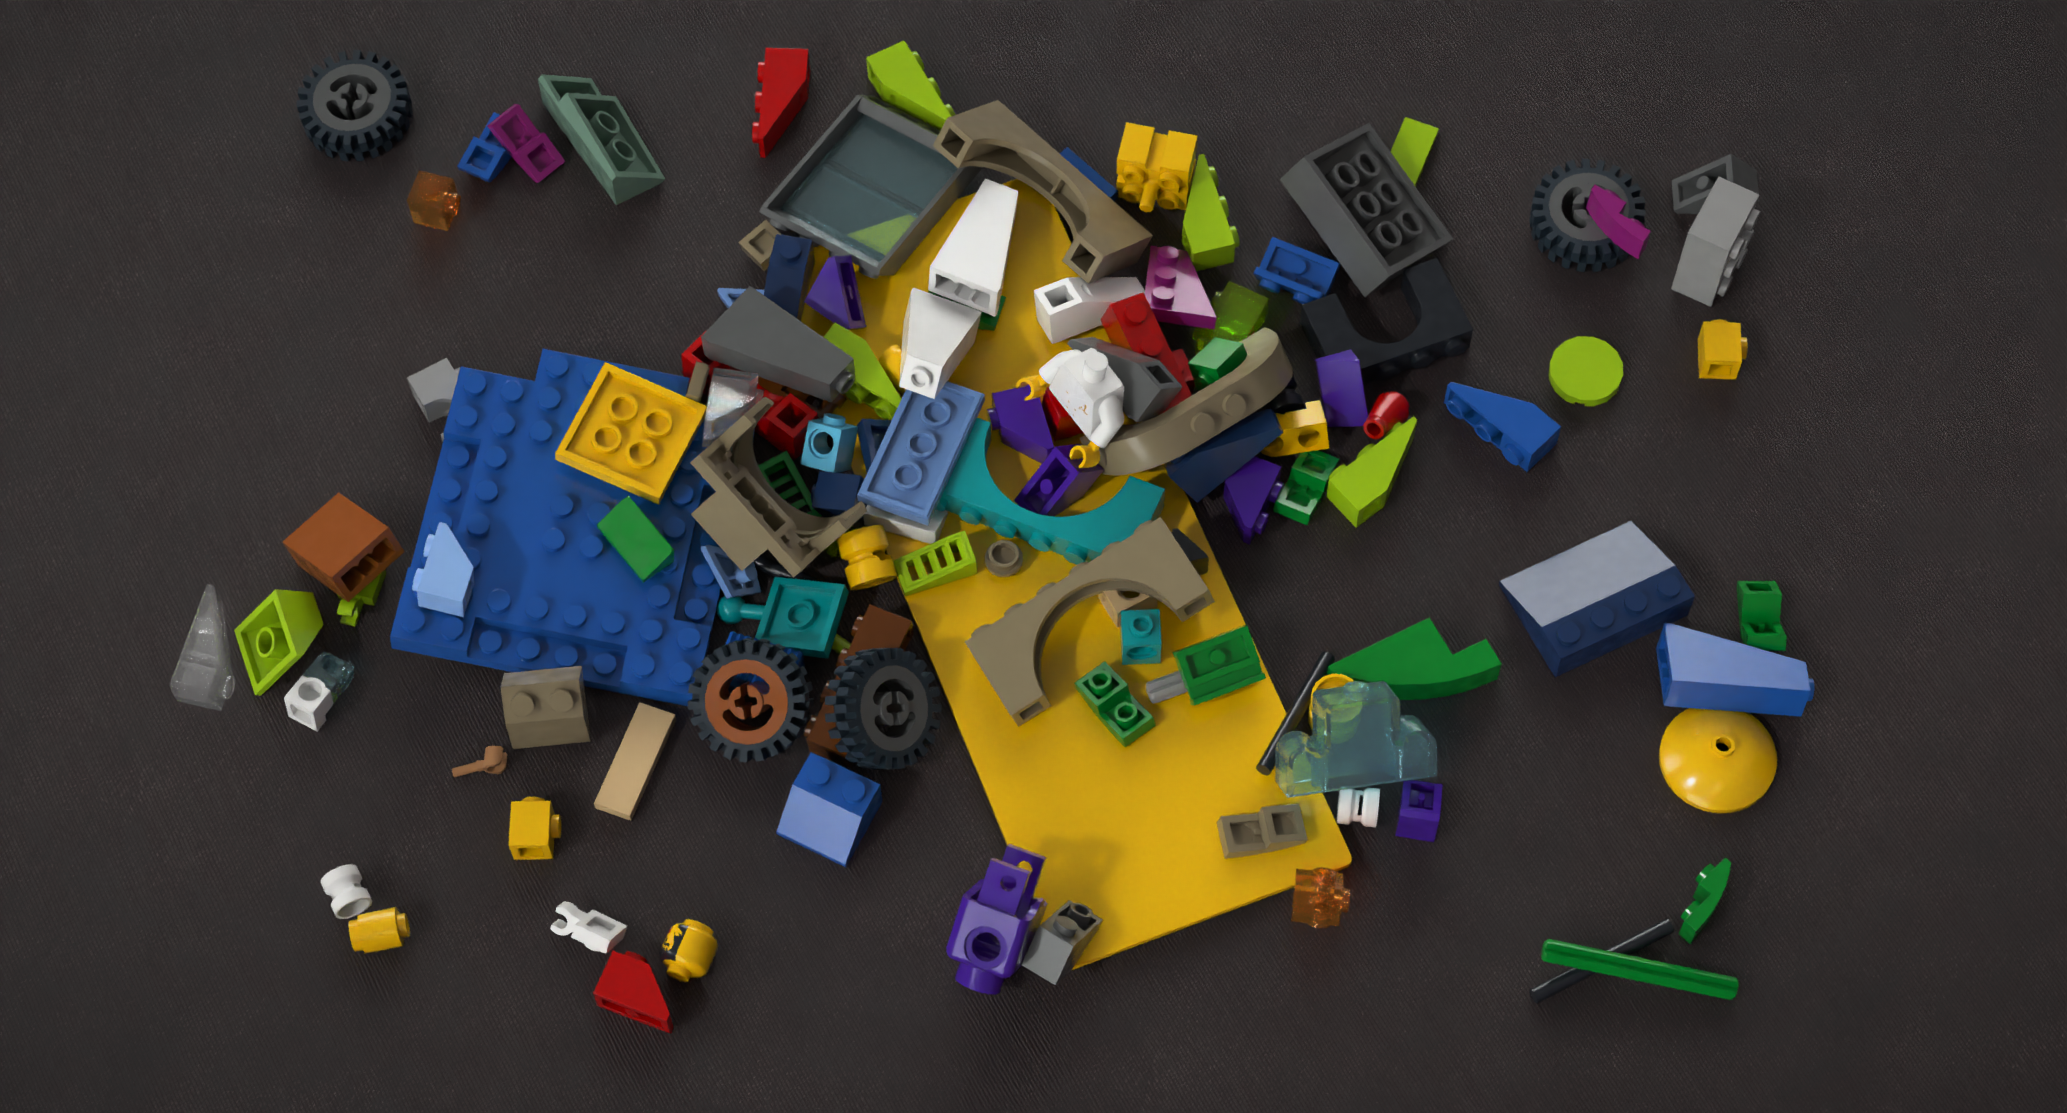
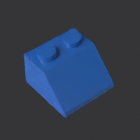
M811 752L792 784L776 831L777 835L846 867L883 802L881 785Z

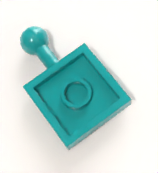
M774 577L766 605L748 604L741 597L727 599L726 596H723L717 604L716 611L719 619L726 624H736L744 618L761 620L755 636L758 640L767 639L772 644L779 643L788 649L792 648L795 651H801L803 656L828 659L849 591L845 584Z

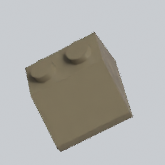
M582 666L504 673L501 683V695L505 725L513 749L591 741Z

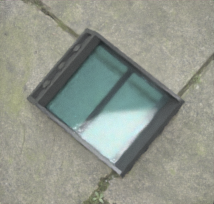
M857 95L765 201L759 213L771 218L769 223L772 226L784 231H790L791 229L800 234L799 238L811 239L814 247L821 245L830 250L828 253L830 257L851 255L852 262L859 266L858 271L870 278L878 279L879 276L894 275L983 167L968 166L957 168L933 147L941 130L873 95Z

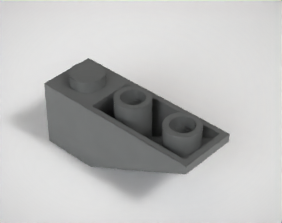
M1095 337L1070 339L1067 343L1072 350L1076 349L1084 352L1089 348H1094L1097 352L1103 353L1107 357L1109 367L1124 386L1123 412L1135 422H1143L1162 414L1182 388V385L1160 360Z

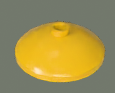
M1688 708L1677 715L1666 728L1659 748V764L1665 781L1671 790L1684 802L1697 809L1711 813H1732L1750 807L1765 795L1776 773L1777 753L1772 737L1767 729L1750 713ZM1723 743L1727 745L1729 750L1720 751L1716 744Z

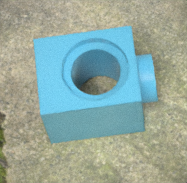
M825 413L823 418L809 420L801 465L832 473L850 470L858 426L845 423L846 418L844 416ZM828 434H829V435L832 437V439H833V443H834L833 449H831V448L828 446V443H827V436H828Z

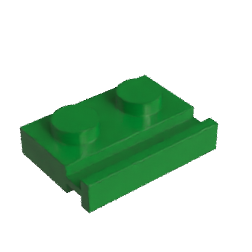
M1242 625L1173 652L1184 686L1190 696L1191 705L1203 703L1266 678L1259 664L1260 660L1247 625Z

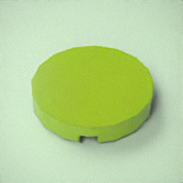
M1578 336L1564 341L1555 349L1549 363V381L1554 391L1565 401L1572 404L1577 402L1585 404L1584 406H1597L1607 402L1617 393L1623 378V362L1618 352L1606 341L1595 337Z

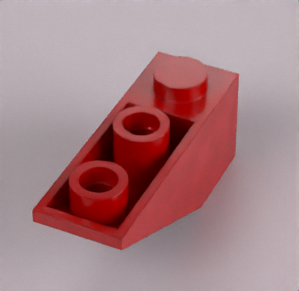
M766 48L765 62H758V83L763 84L762 92H756L755 113H760L759 122H753L752 142L759 144L760 158L767 157L808 99L811 70L808 49Z

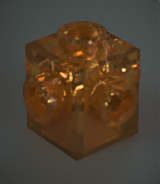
M1324 867L1313 870L1296 869L1291 921L1307 923L1315 928H1327L1330 925L1339 926L1341 912L1348 913L1350 903V889L1343 888V873H1336L1334 870Z

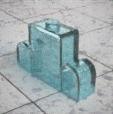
M1352 681L1342 687L1316 690L1312 695V736H1308L1302 731L1288 732L1279 739L1275 749V781L1287 798L1437 776L1436 739L1419 718L1413 715L1400 717V699L1384 681L1371 683Z

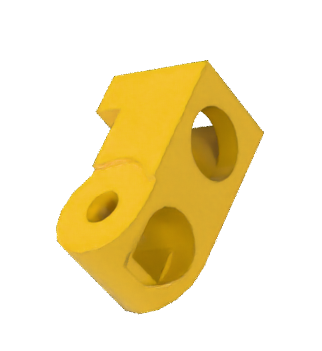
M1320 400L1306 402V409L1286 412L1285 414L1276 413L1283 433L1260 452L1266 456L1278 457L1329 449L1327 423Z

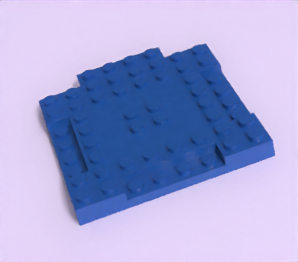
M547 349L542 350L535 381L461 366L444 428V440L411 567H408L390 635L391 648L509 672L582 666L584 686L688 706V701L692 699L693 695L688 693L689 685L695 682L696 678L692 676L695 670L703 665L701 662L707 656L721 587L701 551V547L705 545L720 546L691 515L693 511L716 491L690 462L736 421L706 415L658 505L555 460V452L605 362L685 397L690 378ZM627 496L636 503L675 552L674 562L644 583L597 528V524ZM439 522L448 525L474 567V586L464 617L418 606L417 591L412 590L415 573L418 568L424 569L428 558L423 556L427 537L429 534L435 535Z

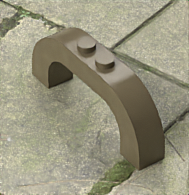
M1266 327L1262 328L1240 342L1244 344L1247 357L1232 372L1154 418L1136 424L1122 425L1104 449L1099 448V465L1104 469L1102 474L1113 476L1127 475L1165 464L1191 451L1274 399L1288 385L1293 375V368L1277 333ZM1086 435L1079 438L1082 445L1090 443Z

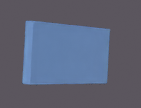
M948 381L935 399L906 389L857 494L858 501L928 526L983 406L985 394Z

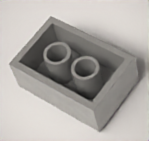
M1718 176L1687 234L1671 287L1672 290L1710 307L1717 295L1725 296L1732 282V274L1735 268H1740L1747 254V246L1754 233L1752 229L1761 212L1755 209L1760 194Z

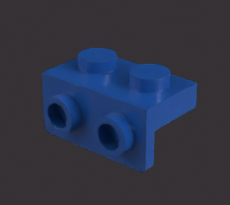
M1272 237L1260 267H1256L1253 274L1257 280H1260L1259 286L1276 294H1279L1281 289L1294 294L1292 298L1294 301L1305 304L1329 295L1341 265L1338 262Z

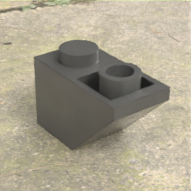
M1069 900L1039 926L1022 962V966L1052 984H1058L1071 972L1101 926L1103 919L1094 915L1089 907Z

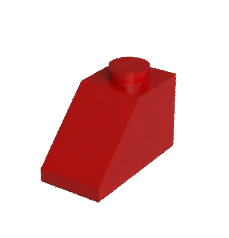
M612 951L593 992L597 1006L671 1034L674 1028L673 1022L650 964L647 963V959L631 951H626L625 954Z

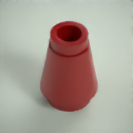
M1395 391L1380 394L1376 398L1363 425L1366 435L1372 439H1380L1396 423L1401 422L1403 424L1409 415L1407 399Z

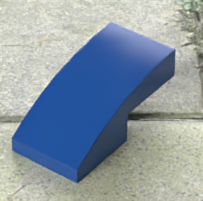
M493 112L487 125H489L500 115ZM486 125L479 138L473 137L457 167L463 172L490 183L511 159V155Z

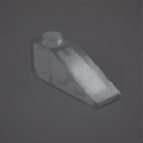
M207 584L169 687L178 702L221 711L225 699H230L233 694L235 678L233 676L223 602L215 585Z

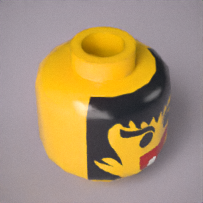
M686 919L683 923L673 925L659 953L661 962L668 968L666 973L670 977L682 982H688L690 977L701 978L706 975L718 949L717 941L713 937V930L707 925L691 919Z

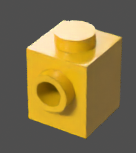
M1723 319L1710 322L1703 321L1698 336L1699 378L1736 380L1742 359H1746L1747 337H1741V323H1732Z
M526 797L522 801H511L509 848L514 860L553 859L554 838L561 837L560 814L555 815L551 801H545L540 797Z

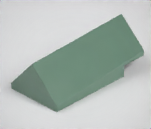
M544 74L538 78L543 105L616 205L661 184L665 180L664 175L616 96L601 95L592 78Z

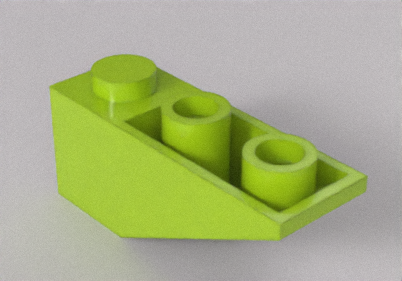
M905 41L866 57L868 78L883 101L939 130L942 129L948 117L955 115L951 105H944L940 98L941 93L934 78H927L924 73V65L918 52H911Z
M1204 154L1198 156L1182 231L1184 250L1188 252L1196 271L1233 263L1235 248L1240 245L1236 227H1229L1226 218L1229 217L1226 198L1224 195L1219 196L1216 189L1219 183L1215 167L1208 166Z
M834 323L824 338L854 359L855 381L852 387L845 393V396L854 403H864L873 408L876 414L883 420H892L901 401L900 395L866 340Z
M1414 416L1404 424L1401 422L1396 423L1385 434L1383 440L1376 445L1373 443L1368 444L1359 452L1355 461L1348 466L1345 464L1340 465L1330 474L1326 497L1356 528L1385 506L1414 439L1417 419Z

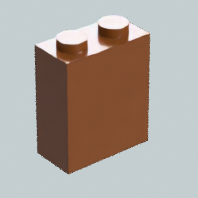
M339 492L282 542L300 568L347 602L354 598L405 552L388 526Z

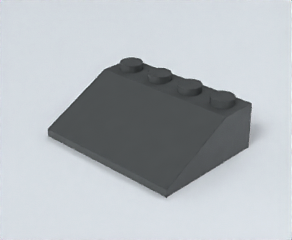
M1370 123L1304 156L1280 178V181L1286 187L1291 197L1296 201L1364 297L1386 286L1401 276L1404 269L1416 266L1454 240Z

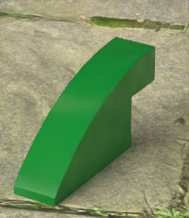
M1429 617L1329 665L1327 675L1343 674L1352 678L1358 684L1363 697L1388 700H1423L1454 695L1498 679L1502 663L1487 639L1452 655Z

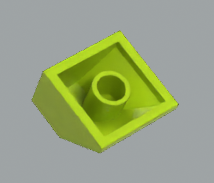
M275 589L234 630L255 695H262L304 655L324 625L313 592Z

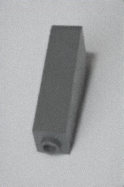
M751 286L701 336L704 355L709 359L828 402H832L840 393L845 394L855 381L854 359Z

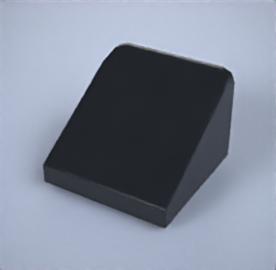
M1178 528L1172 529V535L1198 574H1206L1209 562L1207 554Z

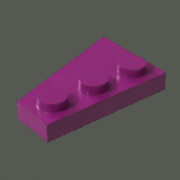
M1151 246L1144 294L1156 320L1159 322L1215 329L1217 317L1188 252L1171 246Z

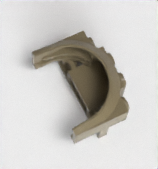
M764 397L690 462L716 491L693 511L691 515L741 571L768 549L794 578L824 549L867 512L864 503L860 501L838 516L817 517L796 509L773 490L760 471L753 450L755 427L758 421L774 404L772 400Z

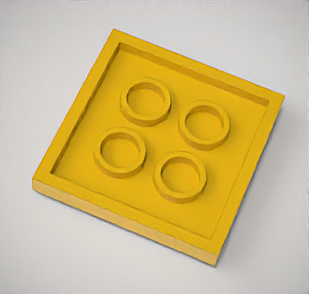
M605 362L555 452V460L659 505L707 415L708 406Z

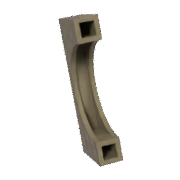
M1161 517L1155 521L1149 520L1140 524L1134 530L1133 535L1122 542L1115 541L1102 550L1100 556L1089 563L1082 562L1070 570L1067 577L1057 583L1046 584L1038 590L1034 598L1024 604L1018 603L1013 605L1004 613V617L993 624L980 626L971 634V638L965 641L1018 727L1051 706L1046 697L1041 679L1043 649L1055 624L1077 603L1091 596L1103 593V591H1133L1148 595L1162 602L1178 616L1181 622H1184L1215 602L1209 589Z

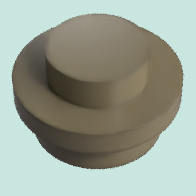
M999 540L993 543L985 553L987 569L998 577H1010L1016 574L1023 563L1021 549L1015 543L1008 540Z

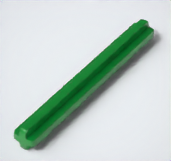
M1547 939L1542 946L1541 959L1544 962L1728 1000L1735 998L1738 992V979L1732 976L1553 939Z

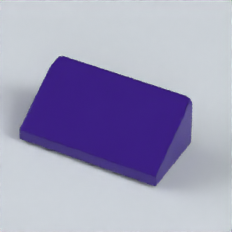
M1351 349L1315 359L1327 427L1363 426L1368 413L1359 359Z

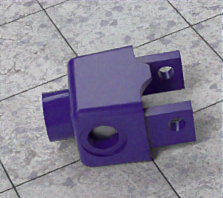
M1009 844L1006 847L1003 860L992 858L985 878L979 880L963 894L946 947L948 957L960 962L955 975V980L958 983L980 993L999 994L1004 979L1011 977L1022 966V962L1041 924L1047 907V902L1044 898L1034 897L1047 857ZM1020 862H1029L1032 866V872L1020 868Z

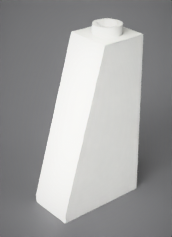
M985 178L930 265L928 291L996 316L999 310L1018 200L1017 190Z
M913 287L903 322L899 387L935 399L973 346L982 311Z

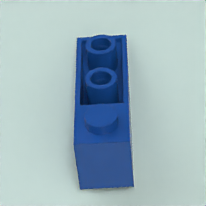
M1450 382L1447 385L1444 403L1449 412L1456 418H1463L1469 423L1482 440L1491 442L1499 448L1503 456L1511 464L1519 465L1528 472L1557 444L1561 426L1535 404Z

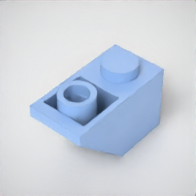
M439 522L435 535L429 534L427 537L423 556L428 558L424 569H417L412 590L417 591L418 606L464 617L474 586V567L448 525Z

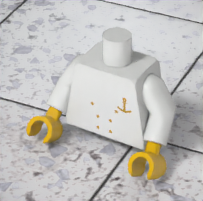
M1089 348L1084 352L1076 349L1064 351L1057 354L1041 367L1039 375L1020 379L1016 384V388L1019 389L1030 385L1031 393L1024 400H1031L1043 396L1046 391V383L1050 384V391L1090 440L1088 445L1074 446L1070 451L1069 457L1071 460L1083 457L1079 468H1090L1096 466L1100 461L1099 448L1104 449L1124 423V386L1109 367L1108 359L1103 353L1097 352L1094 348Z

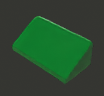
M629 496L621 500L597 524V528L643 583L674 562V549Z

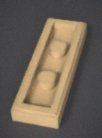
M639 702L594 802L595 809L632 821L676 722L675 714Z

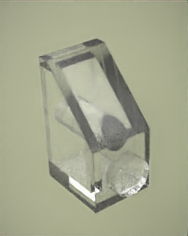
M714 368L704 421L702 447L710 446L764 397V390L757 389L758 373Z

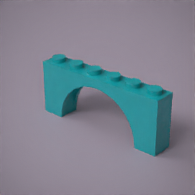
M977 418L936 510L941 512L946 510L957 514L969 524L978 525L980 523L993 528L995 532L1003 537L1022 539L1029 542L1033 548L1039 551L1047 552L1050 550L1061 554L1069 562L1078 565L1082 562L1089 563L1100 556L1102 550L1115 541L1122 542L1130 537L1140 524L1158 519L1164 507L1165 489L1129 476L1125 485L1111 500L1092 511L1066 517L1046 516L1028 511L1008 499L999 490L990 476L986 465V455L992 440L991 423Z

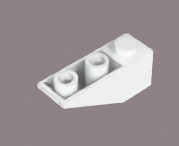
M1067 277L1034 290L1037 321L1050 342L1055 344L1102 325L1100 319L1110 304L1145 292L1136 277H1103L1090 284L1081 277Z

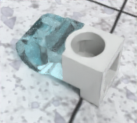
M329 652L321 653L285 695L284 700L288 716L318 732L326 721V713L336 702L338 695L343 693L349 686L354 675V666Z

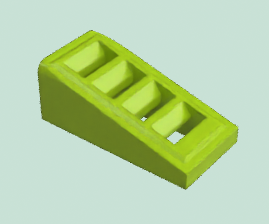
M965 531L947 536L893 560L905 596L977 574V562ZM959 552L962 560L956 562L953 553ZM944 556L947 566L941 569L938 558ZM927 561L930 562L933 573L928 575L923 565ZM915 566L919 579L912 581L908 567Z

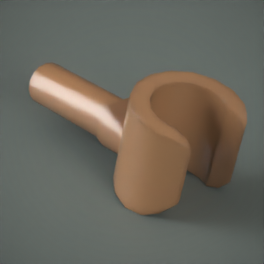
M488 746L485 748L484 760L452 768L453 776L455 778L477 771L500 774L506 768L507 753L503 752L501 746Z

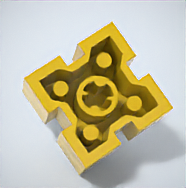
M1126 122L1117 156L1116 174H1118L1116 189L1118 190V197L1132 203L1140 202L1139 208L1144 212L1153 211L1155 200L1164 209L1186 210L1196 168L1197 136L1170 130L1168 135L1154 133V127Z

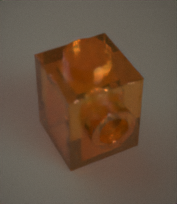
M420 170L407 199L414 223L448 231L461 202V196L457 193L453 178Z

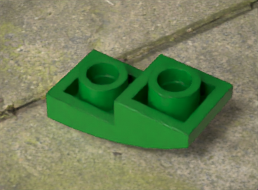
M1105 661L1074 683L1075 688L1089 707L1124 747H1127L1156 726L1154 717L1130 694L1128 684Z
M1726 857L1716 867L1711 863L1708 864L1695 879L1698 883L1693 895L1695 901L1682 913L1681 918L1684 922L1678 933L1689 944L1697 938L1709 922L1726 887L1731 862Z

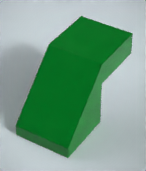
M1737 581L1740 637L1743 643L1762 650L1786 651L1787 636L1780 624L1782 593L1775 581Z

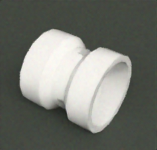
M1340 784L1336 823L1349 825L1352 821L1361 822L1365 827L1376 828L1380 789L1368 787L1364 791L1355 790L1353 786ZM1359 797H1362L1361 815H1358Z
M356 865L339 866L326 873L321 879L326 895L331 896L333 899L331 907L338 919H347L359 915L367 910L373 902L368 890L361 887L362 877Z

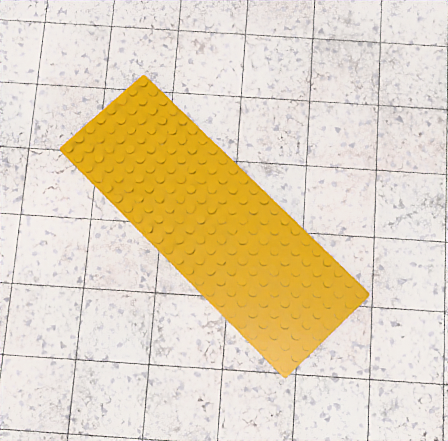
M1018 179L1003 183V185L1018 191L1016 217L1001 293L1002 296L1006 297L994 331L977 330L973 346L948 379V382L985 394V401L977 417L988 421L987 409L992 408V393L1016 388V384L1020 379L1039 375V369L1057 354L1072 350L1067 344L1070 339L1095 337L1111 343L1103 325L1052 344L1037 321L1034 290L1067 277L1080 276L1062 261L1072 243L1055 206L1035 189ZM976 193L958 198L894 275L879 276L878 279L870 278L858 271L859 266L853 263L866 327L849 331L866 340L877 360L886 349L893 345H899L902 348L903 322L911 290L914 287L928 292L930 265ZM908 215L847 237L885 257L915 221V218ZM821 245L813 247L815 264L808 293L826 260L830 257L828 255L830 250ZM805 303L801 322L824 337L834 323ZM842 394L847 399L840 409L836 407L832 413L844 416L846 418L845 423L857 426L861 419H882L873 408L864 403H854L845 394ZM1044 395L1040 397L1041 404H1042ZM1123 412V414H1124V423H1123V425H1130V424L1140 423V422H1135L1134 420L1130 419V418H1129L1128 416H1126L1125 413ZM991 430L992 440L986 455L988 471L999 490L1008 499L1017 504L1014 499L1038 470L1041 463L1003 444L998 430ZM857 433L851 469L854 475H861L865 479L867 473ZM1082 433L1055 442L1052 438L1054 448L1055 446L1080 444L1079 438L1085 434ZM1164 464L1127 475L1113 476L1101 473L1082 498L1055 516L1080 515L1104 505L1122 489L1129 476L1165 489L1164 507L1159 517L1163 519L1170 532H1172V529L1178 528L1207 554L1209 558L1208 572L1200 575V577L1209 589L1215 602L1184 622H1181L1169 607L1157 600L1156 609H1160L1161 663L1122 665L1120 627H1116L1099 600L1098 594L1086 598L1069 609L1058 620L1051 630L1043 649L1041 679L1046 697L1051 706L1018 727L965 641L971 638V634L980 626L993 624L1004 617V613L1013 605L1018 603L1024 604L1034 598L1038 590L1046 584L1057 583L1067 577L1070 570L1076 564L1069 562L1063 555L1053 551H1039L1033 548L1029 542L1022 539L1003 537L995 532L993 528L983 524H969L962 520L959 515L948 511L938 540L965 531L977 562V574L912 595H904L1006 844H1012L1047 857L1034 897H1042L1047 902L1041 924L1069 900L1089 907L1094 915L1103 919L1101 926L1072 970L1349 867L1352 861L1350 851L1295 731L1270 775H1263L1256 769L1258 762L1286 715V711L1256 646L1255 649L1260 660L1259 664L1266 677L1263 680L1197 705H1191L1188 692L1156 704L1152 703L1146 693L1147 682L1179 670L1173 655L1174 651L1246 625L1185 491L1168 476ZM885 531L889 543L885 551L887 555L892 556L893 560L929 545L925 542ZM999 540H1008L1015 543L1023 554V563L1020 570L1010 577L993 575L985 564L987 549ZM959 552L953 553L956 562L962 560ZM944 556L938 558L941 569L946 567L947 563ZM924 562L923 565L927 575L933 573L930 562ZM915 566L908 567L912 581L919 579ZM897 577L898 583H899L900 588H901V590H902L901 584H900L899 579H898V577ZM1126 591L1122 595L1127 598H1136L1140 594L1138 592ZM1104 661L1128 684L1130 694L1154 717L1156 726L1127 747H1124L1107 729L1075 688L1074 683ZM1300 805L1308 839L1306 843L1268 853L1224 859L1216 823L1221 816L1258 813L1265 806ZM1020 862V868L1032 872V866L1029 862Z

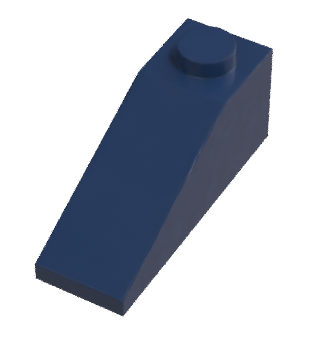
M776 234L764 290L765 297L800 321L815 264L813 241L811 239Z
M1271 408L1250 414L1191 451L1164 465L1168 476L1198 503L1225 479L1279 437L1283 430L1276 413Z

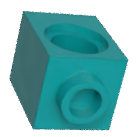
M1160 609L1121 611L1122 665L1161 663Z

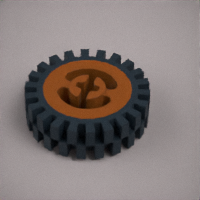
M745 638L740 641L736 640L714 650V653L706 656L701 662L703 665L695 670L692 676L696 678L695 682L689 685L688 693L693 694L692 699L688 701V710H694L695 716L690 718L693 726L699 725L702 730L698 733L702 741L708 739L712 743L709 748L713 751L721 750L725 752L723 757L728 759L737 757L739 762H749L754 759L757 762L777 755L801 737L805 731L803 727L811 717L808 712L813 707L814 698H809V692L813 688L811 681L806 683L804 675L808 673L805 667L799 668L796 664L798 658L793 653L789 655L785 653L786 647L779 643L772 645L770 640L767 639L754 640V638ZM740 673L755 674L767 683L765 684L757 680L752 683L746 682L736 687L731 694L728 690L733 678ZM745 696L756 697L757 704L753 705L751 702H745ZM770 706L773 707L770 720L763 726H749L736 718L746 719L750 716L755 718L766 712Z

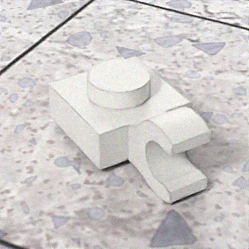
M562 902L556 907L555 912L564 915L567 923L558 919L550 927L554 933L561 936L573 932L571 938L584 943L590 950L606 954L623 940L627 925L595 910H591L587 914L570 902Z

